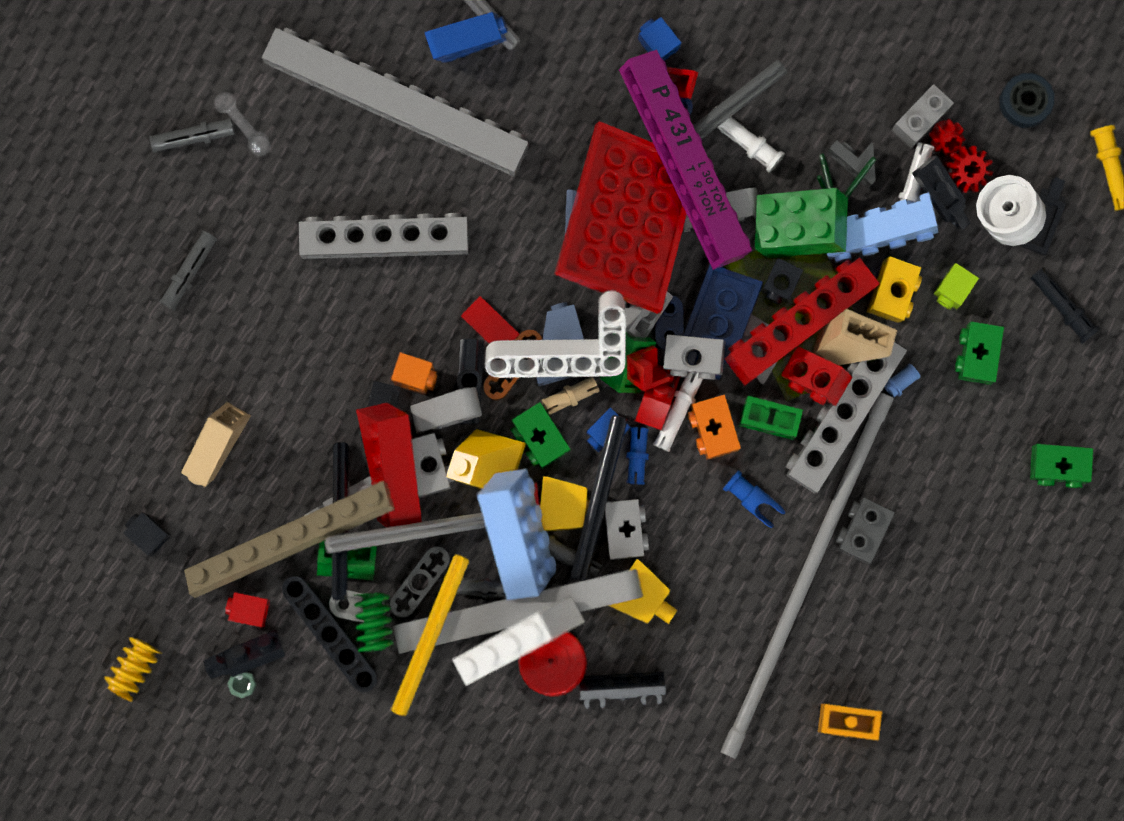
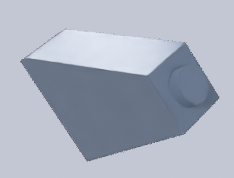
M567 302L551 306L552 311H548L546 315L543 340H584L575 306H568ZM537 377V384L539 387L572 377Z

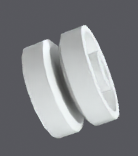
M1012 175L997 177L987 183L979 193L976 203L977 216L990 235L1001 244L1010 246L1026 244L1034 239L1042 230L1046 219L1045 205L1032 185L1023 178Z

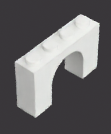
M572 597L513 626L453 659L463 681L468 685L579 626L585 621Z

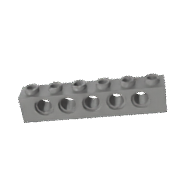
M447 213L445 218H434L433 214H418L417 218L406 219V215L401 214L390 215L389 219H378V216L365 215L361 217V220H350L349 216H336L333 218L334 221H322L321 217H307L306 222H299V255L302 259L469 254L467 217H462L461 213ZM437 228H444L448 234L445 239L436 240L432 237L433 231ZM387 229L391 231V238L386 242L377 240L376 237L380 230ZM417 229L420 232L418 239L408 241L404 238L407 230ZM326 231H333L336 234L335 240L328 244L321 241L322 234ZM352 231H362L364 233L363 239L357 243L351 242L349 235Z
M894 342L891 355L878 359L880 362L878 372L870 371L867 367V361L850 363L846 371L853 377L836 406L830 404L828 408L824 406L815 419L819 422L815 430L811 431L809 429L800 443L804 446L799 455L794 453L786 465V468L789 469L786 474L787 477L811 492L818 493L907 352L906 349ZM856 380L863 382L865 385V393L862 396L856 395L852 390V384ZM840 404H845L850 408L851 414L848 419H842L838 416L837 408ZM826 427L832 428L836 433V438L832 443H827L822 438V432ZM811 451H816L821 457V462L817 467L811 466L807 461V456Z

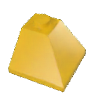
M476 429L454 450L446 477L465 485L483 489L495 473L518 470L526 443Z

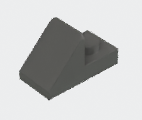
M837 140L827 152L830 157L855 178L871 157H874L873 142L859 158L854 155L856 152L850 145L845 142L841 144ZM875 164L872 165L861 181L868 189L876 181Z

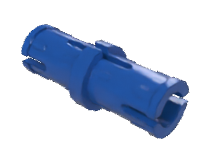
M631 427L630 452H627L626 457L629 459L626 483L634 484L635 473H637L636 484L645 485V460L649 458V454L646 453L649 429L641 428L640 439H638V427Z

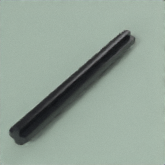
M612 415L571 572V577L576 580L586 581L588 578L627 425L625 417Z
M336 442L333 445V503L348 497L349 445L346 442ZM348 530L335 536L348 534ZM348 550L332 553V599L336 601L347 599Z

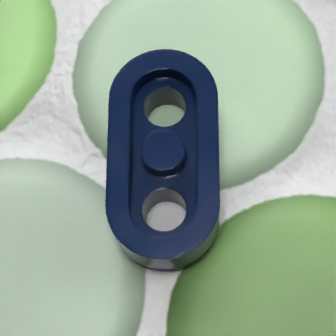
M675 296L669 302V304L674 306L675 311L668 314L664 310L655 324V341L658 347L664 351L666 349L665 333L672 332L674 335L683 336V304Z

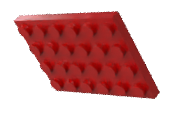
M600 121L595 125L554 275L601 293L616 291L623 296L625 302L659 314L663 309L687 214L653 142Z

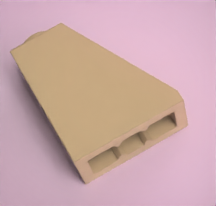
M846 309L818 331L813 353L837 365L889 357L897 330Z
M228 402L210 415L181 473L187 476L192 483L206 487L216 477L251 415Z

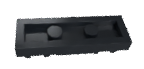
M663 671L584 676L581 683H579L580 699L584 700L585 708H590L589 702L591 699H599L600 706L605 707V698L627 700L629 698H638L637 696H640L642 705H646V697L655 695L657 704H661L662 695H666Z

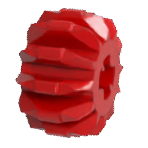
M965 146L960 147L959 155L955 152L950 154L954 163L947 162L945 164V167L952 168V172L948 174L951 178H955L954 183L957 187L961 185V192L967 193L969 188L973 192H978L979 184L986 186L988 183L984 176L993 175L992 171L986 170V167L992 164V160L983 161L987 152L981 150L977 153V146H971L969 150ZM965 165L974 167L973 173L964 172Z

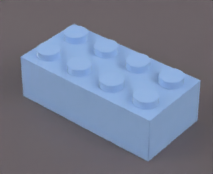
M527 469L495 473L478 494L507 600L539 596L556 572V562L554 557L550 555L548 548L549 536L543 530L541 522L542 511L540 506L536 504L534 497V482L529 478Z

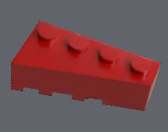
M389 403L357 409L356 412L372 485L384 481L388 485L394 510L376 517L378 522L386 528L422 522L408 414Z

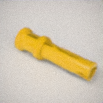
M1109 125L1092 130L1090 134L1095 138L1098 149L1096 156L1103 163L1114 209L1118 211L1124 209V174L1119 159L1122 151L1116 144L1113 133L1115 126Z

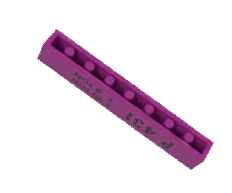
M657 50L628 59L619 69V72L712 269L715 270L742 259L752 251L749 238L743 232L738 222L737 213L731 207L726 197V190L723 184L719 182L714 171L713 162L708 158L702 146V139L690 121V114L681 102L677 86L672 83L665 61L660 57Z

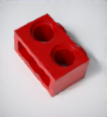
M799 346L781 374L789 382L787 387L798 394H802L805 391L810 394L809 397L821 405L828 402L834 406L837 405L853 378L843 367ZM808 370L807 373L801 377L802 373ZM830 380L829 384L823 388L824 384Z

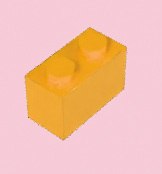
M821 704L818 732L879 740L882 712Z

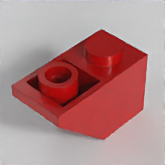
M658 364V367L670 375L671 370H666L664 366ZM670 375V381L646 390L635 421L662 430L680 377Z

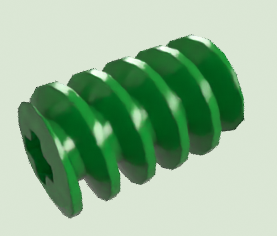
M382 592L355 594L354 596L361 597L362 600L356 602L354 607L363 609V612L356 614L355 618L364 621V623L356 626V630L365 632L364 635L357 638V641L366 645L359 648L358 652L385 650L386 647L394 644L393 640L385 638L386 635L393 632V629L384 627L385 624L392 621V618L383 615V613L391 610V606L382 604L383 601L390 598V595Z

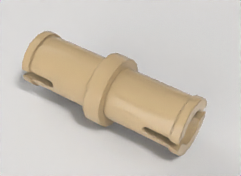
M590 376L573 386H564L562 391L541 401L545 405L544 409L550 416L570 405L572 407L578 405V401L598 393L599 388L596 387L597 383L593 376Z

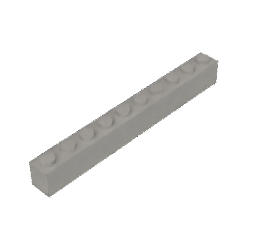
M275 28L262 55L265 64L515 177L529 147L524 135L512 130L510 133L501 130V126L492 120L485 119L483 122L474 118L475 114L465 108H460V110L454 109L449 106L450 102L441 97L435 96L432 99L424 95L425 91L417 86L410 85L408 88L399 84L400 80L390 74L385 73L384 76L375 73V69L366 63L360 62L357 65L349 61L350 57L339 51H334V54L324 50V45L310 39L309 42L300 39V35L291 29L285 28L282 31Z

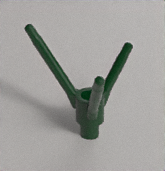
M820 154L825 181L821 175L817 176V180L822 189L833 188L825 154ZM871 157L846 192H842L848 199L875 163V157Z

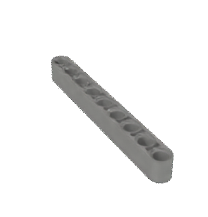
M637 569L544 590L539 596L505 599L450 612L446 617L435 646L512 628L535 614L572 597L579 612L642 598L643 594ZM428 618L393 626L399 654L416 650Z

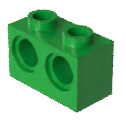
M748 396L745 399L739 427L794 440L797 436L803 410Z

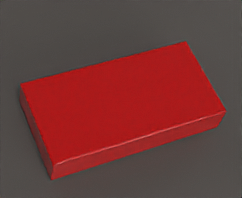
M481 296L461 315V318L488 344L494 341H514L520 335Z

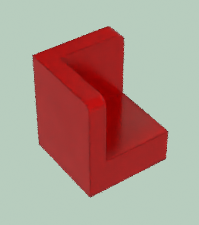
M653 345L627 355V380L642 391L670 381V375L658 367V351Z

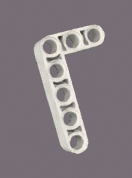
M616 291L605 292L599 298V339L494 341L486 347V371L489 375L498 378L615 376L620 374L625 367L624 298ZM609 308H616V310H612V311H611V310H607V309H609Z

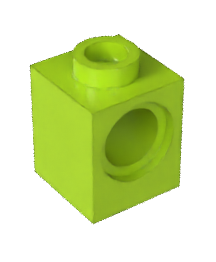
M955 263L934 292V295L939 297L937 302L947 309L952 307L958 309L979 278Z

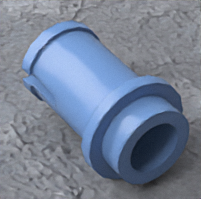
M908 364L898 374L890 378L884 388L893 398L897 395L901 396L904 389L920 379V374L913 365Z

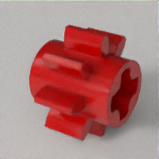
M950 119L936 123L932 132L929 133L933 140L930 144L935 147L936 152L941 149L944 155L956 152L960 149L962 142L965 141L964 136L961 134L964 129L958 122L953 124Z

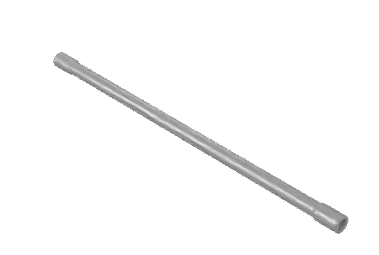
M880 393L869 412L867 423L739 714L720 752L736 759L742 746L747 728L878 430L884 422L894 400L889 395Z

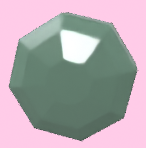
M244 672L234 677L231 676L228 681L231 694L239 698L252 695L257 685L254 675L250 672Z

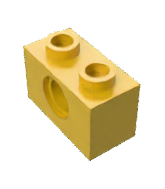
M893 257L884 259L877 278L880 284L874 288L866 312L897 323L904 321L905 318H909L914 304L910 302L913 292L918 291L922 281V276H919L921 267ZM892 284H897L901 288L902 294L900 298L893 296L891 293Z

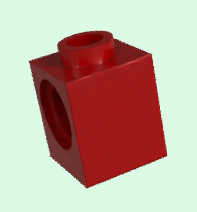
M234 593L233 598H228L225 614L229 615L228 621L264 628L270 600Z

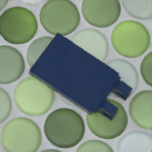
M711 264L709 265L683 336L724 340L726 344L723 370L725 363H727L725 358L731 353L728 348L740 339L743 340L763 282L722 267L713 270ZM693 350L688 354L687 361L690 365H696L699 354H701L700 351ZM715 375V379L720 381L721 375Z

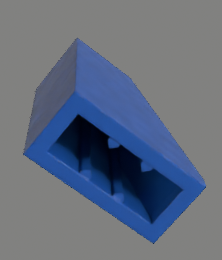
M490 12L424 33L433 59L446 63L507 41L505 33L508 32V28L503 17Z

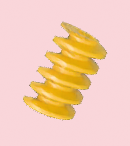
M130 637L129 641L134 647L123 648L127 658L117 657L118 662L122 666L120 668L111 666L110 669L115 674V677L105 676L104 679L109 684L107 688L110 691L132 702L133 697L129 692L137 693L139 691V687L135 682H145L146 679L141 672L150 673L152 669L147 662L157 663L158 659L153 653L162 654V652L141 639Z

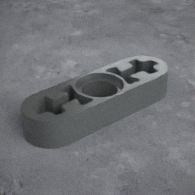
M430 548L390 601L391 611L396 616L404 618L413 614L447 569L450 563V556L444 548ZM441 552L444 554L442 560L445 563L442 566L437 564L432 571L436 572L437 575L432 578L430 573L420 569V567L424 563L429 567L432 563L430 555L432 553L437 555ZM424 574L428 578V586L424 590H416L413 587L412 579L415 575ZM408 586L411 592L420 595L417 601L414 597L409 600L408 605L411 607L409 611L402 610L398 612L396 610L398 608L396 600L398 598L405 599L408 593L403 592V590Z

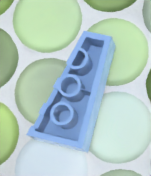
M929 193L919 195L920 201L915 203L913 200L908 201L907 199L895 202L891 206L892 209L886 211L885 207H878L864 212V217L859 218L858 214L847 216L846 252L827 253L829 260L835 259V263L844 262L852 259V254L862 252L863 256L878 253V248L889 245L890 249L905 246L908 240L917 238V242H923L933 239V234L938 233V228Z

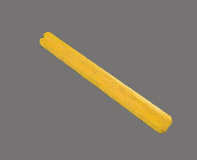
M454 555L392 706V711L400 716H405L408 713L468 566L469 560L461 555Z

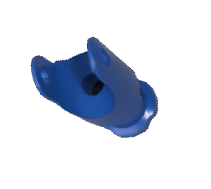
M738 470L724 486L723 490L725 492L730 491L742 501L741 505L765 525L773 528L774 525L760 513L758 505L763 503L769 504L781 514H785V510L759 486H753L741 476L742 472Z

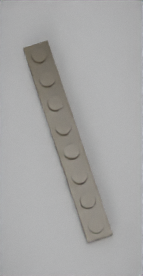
M381 481L185 569L189 594L194 598L199 597L318 544L329 537L338 535L394 510L388 485Z

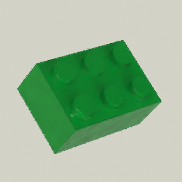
M837 188L757 195L755 249L767 258L846 252L848 198Z

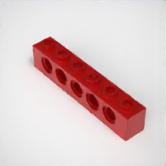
M860 257L853 263L849 259L836 268L838 274L831 279L826 275L814 285L817 289L810 295L805 291L793 300L796 305L791 309L787 310L784 306L771 317L774 321L767 327L764 323H761L750 332L753 337L744 343L740 339L728 348L731 353L725 358V361L744 386L880 284ZM838 282H844L848 286V293H844L839 289ZM818 297L826 301L827 309H822L818 306ZM796 313L802 314L805 317L806 325H801L796 321ZM774 329L783 332L785 336L784 341H779L774 337ZM753 345H757L762 349L763 357H757L753 354Z

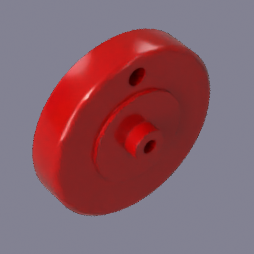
M567 631L520 656L518 659L519 671L524 682L535 692L551 697L565 695L574 690L584 678L587 669L586 651L579 639Z

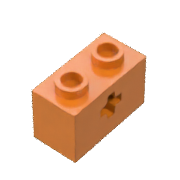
M400 353L391 380L395 386L426 396L428 390H434L438 375L434 371L433 363Z
M725 395L691 405L692 411L688 412V418L691 427H697L700 438L696 439V444L700 455L705 454L706 459L709 460L741 449ZM709 421H713L714 425L720 426L715 436H713L712 431H706Z

